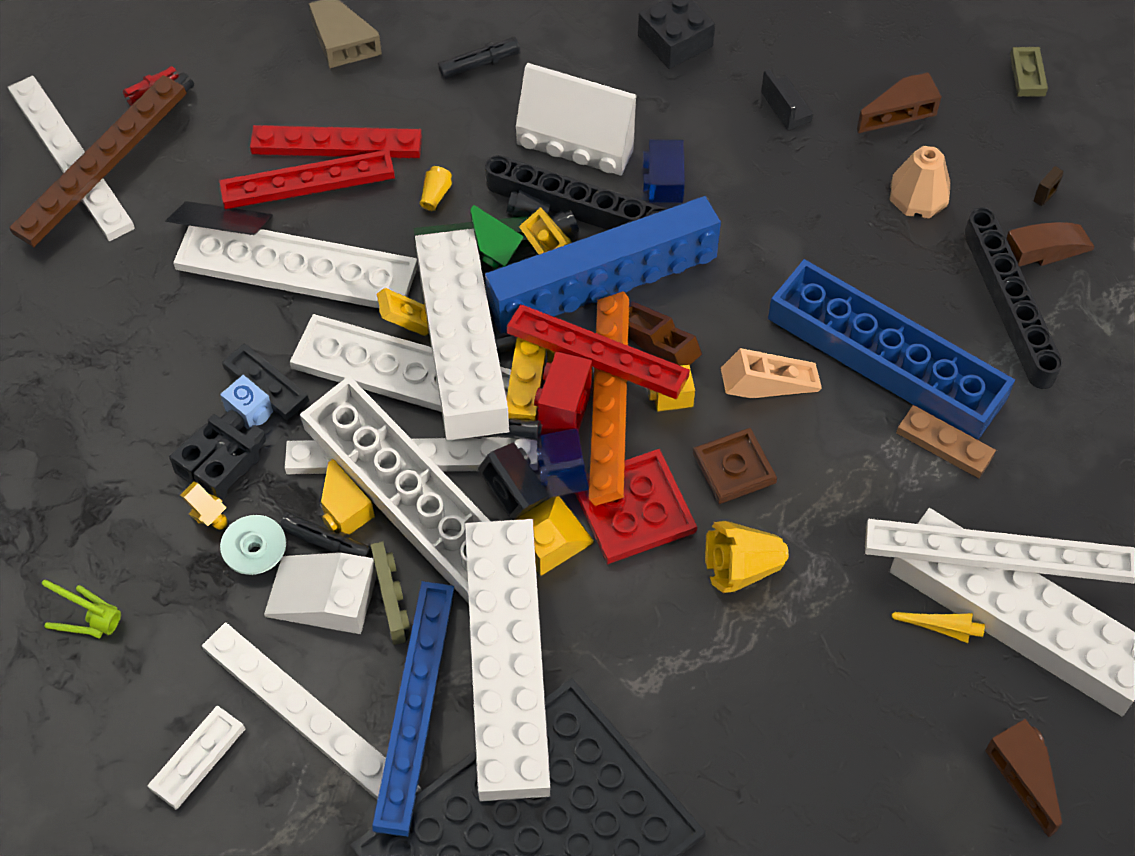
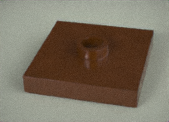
M751 428L693 448V455L718 504L768 487L777 482V476Z

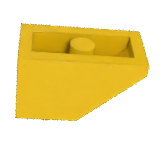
M541 207L519 226L538 254L572 243Z
M334 459L329 461L321 500L324 511L322 520L329 530L333 532L337 530L338 533L344 532L350 535L375 517L372 502Z

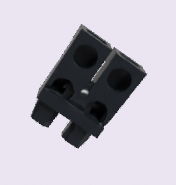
M232 409L221 418L213 414L208 419L207 424L200 427L169 456L174 473L190 484L193 482L198 483L208 494L214 495L223 501L228 496L227 490L233 483L260 460L258 450L266 442L265 432L256 425H252L244 434L241 433L239 430L245 425L244 420L240 414Z

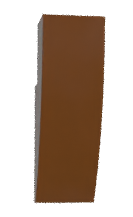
M1053 222L1025 226L1010 230L1006 237L1019 267L1036 261L1043 266L1094 249L1093 243L1082 226L1075 223Z
M632 301L629 303L628 337L646 352L679 366L690 365L702 355L696 336L676 328L671 317Z

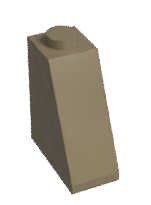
M320 0L309 3L312 24L329 68L382 55L378 31L340 0Z

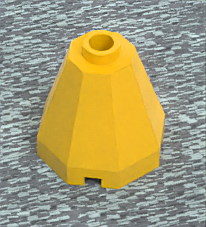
M728 521L714 522L712 527L715 530L708 531L706 535L705 563L707 569H714L715 576H710L711 584L722 593L735 592L781 570L788 559L789 553L786 543L775 534Z

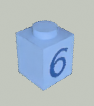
M244 375L220 394L225 411L229 412L232 409L240 414L247 429L252 425L258 426L265 423L273 412L269 396Z

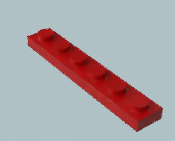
M253 125L250 150L251 154L341 157L389 150L391 158H420L422 133L421 129Z
M389 150L228 178L219 180L224 208L230 209L395 179L390 152Z
M522 304L507 325V333L554 352L592 360V367L676 400L689 378L690 369Z

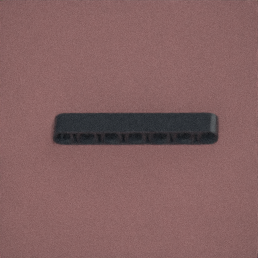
M492 156L485 164L486 185L493 193L510 198L512 191L519 192L522 190L550 204L549 211L559 213L561 210L563 212L571 210L576 220L606 230L667 210L663 207L505 156Z
M977 207L970 212L964 237L1028 380L1036 388L1048 389L1053 386L1063 364L1062 358L996 215L989 208Z

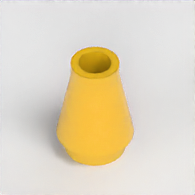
M433 166L430 171L426 172L422 198L419 203L422 208L429 211L436 210L437 205L452 185V174L448 170L439 166Z

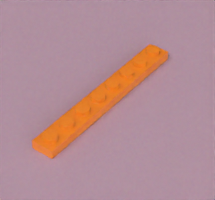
M622 291L597 300L596 333L628 345L629 297ZM594 368L589 500L595 506L624 498L627 380Z

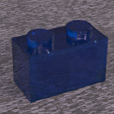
M649 139V151H643V168H648V174H643V191H649L650 203H683L685 188L683 140Z
M578 429L540 435L542 448L536 449L540 466V477L543 486L549 485L551 497L589 490Z

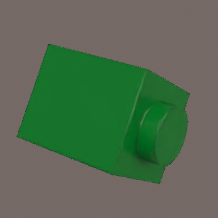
M473 205L470 209V217L478 252L483 257L481 261L494 270H497L498 267L507 266L523 241L524 236Z

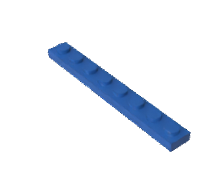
M421 582L372 825L373 832L406 837L409 834L453 601L454 586Z

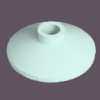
M249 515L236 520L226 529L220 543L221 554L225 563L234 571L248 575L260 574L273 568L281 560L286 548V538L281 526L273 519L262 515ZM253 547L261 548L256 552H250Z

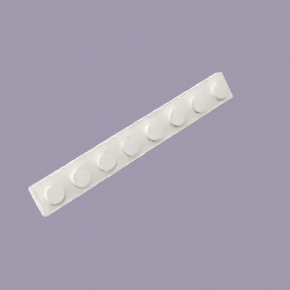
M34 76L9 86L8 89L11 96L64 173L85 151ZM103 178L81 200L108 241L135 229L132 220Z
M501 437L463 438L446 441V438L412 439L442 472L479 471L478 467L487 454L513 442L518 449L521 447L526 451L531 461L529 465L532 470H538L537 441ZM315 440L287 441L286 474H326L328 462L332 458Z
M868 519L866 524L865 554L1135 584L1134 547Z
M225 622L202 645L203 650L378 800L386 758ZM420 786L417 787L416 795L421 792Z

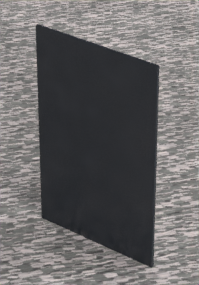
M185 201L165 222L256 235L273 214L235 208L225 209L222 206Z

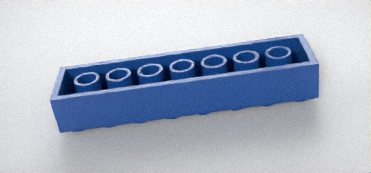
M706 196L485 273L486 294L490 314L501 334L507 332V325L521 304L554 317L565 312H573L579 307L592 302L597 303V300L619 292H628L639 285L653 283L664 276L681 273L689 267L706 264L712 259L717 258L721 221Z
M805 259L771 298L768 320L914 406L979 440L1008 400L1015 379Z

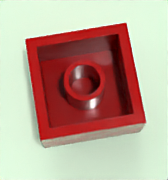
M555 352L552 363L547 362L544 369L543 389L538 388L535 395L534 406L537 407L536 421H541V436L575 444L591 396L592 360Z

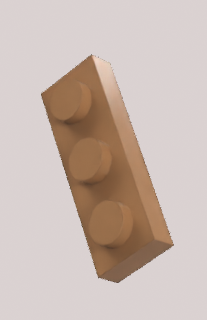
M914 405L904 417L896 432L900 436L977 478L981 477L996 452L992 447Z

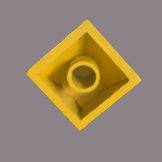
M558 494L515 519H533L536 571L540 576L594 543L592 537Z

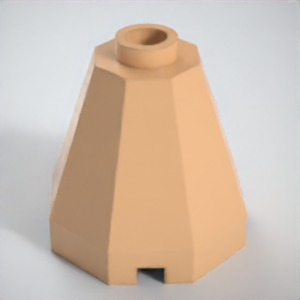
M923 146L916 150L893 174L890 201L906 216H914L915 213L922 214V218H931L947 208L950 196V178L945 157L936 147Z

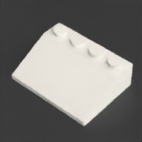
M527 63L516 122V142L518 145L528 149H535L554 157H561L580 165L591 166L607 173L622 176L633 153L636 95Z

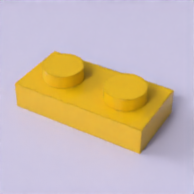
M383 288L376 294L380 307L379 311L383 319L423 336L429 333L424 304L387 288Z

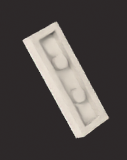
M216 706L148 784L149 789L177 810L245 730L244 725L219 706Z

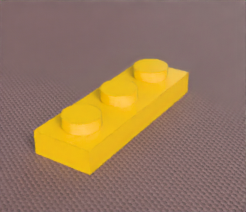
M518 337L516 339L506 398L509 419L536 421L537 407L534 406V399L537 389L541 388L547 349Z

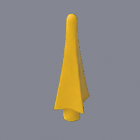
M893 612L891 615L894 620L921 626L966 643L969 641V635L979 637L984 635L985 624L972 622L973 613L915 614Z

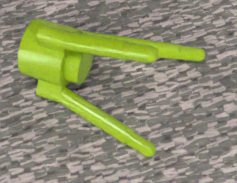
M48 580L42 581V585L88 609L85 621L90 625V627L46 622L45 628L89 634L98 639L101 638L103 633L110 635L114 632L121 617V611L117 607L106 603L81 585L76 586V590L93 603Z

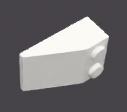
M346 553L282 556L264 613L265 617L361 634L377 577L373 558Z

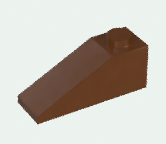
M929 72L902 78L860 111L858 120V133L936 116L941 95Z
M1024 719L993 737L985 752L1049 838L1055 834L1062 824L1050 760L1042 734L1037 728L1031 727L1027 720Z

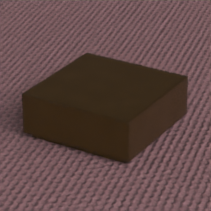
M1056 166L1053 167L1039 183L1033 202L1042 206L1058 190L1064 174L1063 170Z

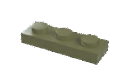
M384 542L371 544L392 642L393 645L405 643L404 630L410 629L406 609L399 611L397 601L403 600L399 580L392 581L391 572L397 571L393 552L386 553Z

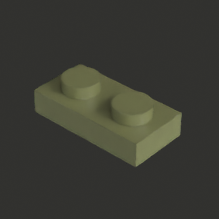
M1012 47L1010 58L1017 95L1046 96L1048 87L1040 47Z

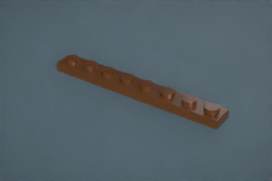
M162 75L9 227L12 234L35 247L187 94L185 87Z

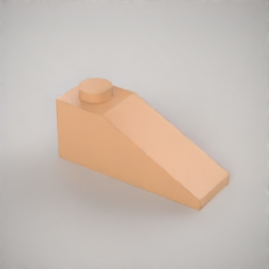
M740 348L721 367L726 394L760 398L819 392L822 389L816 363Z

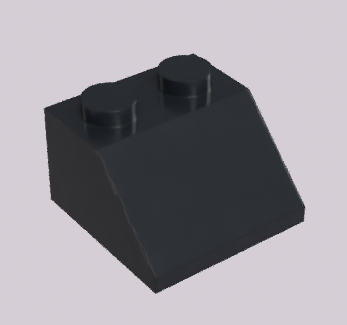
M514 442L487 454L478 467L479 472L511 520H515L538 506L549 496L546 481L540 474L536 475L529 465L531 461L528 454L523 448L520 447L518 449Z

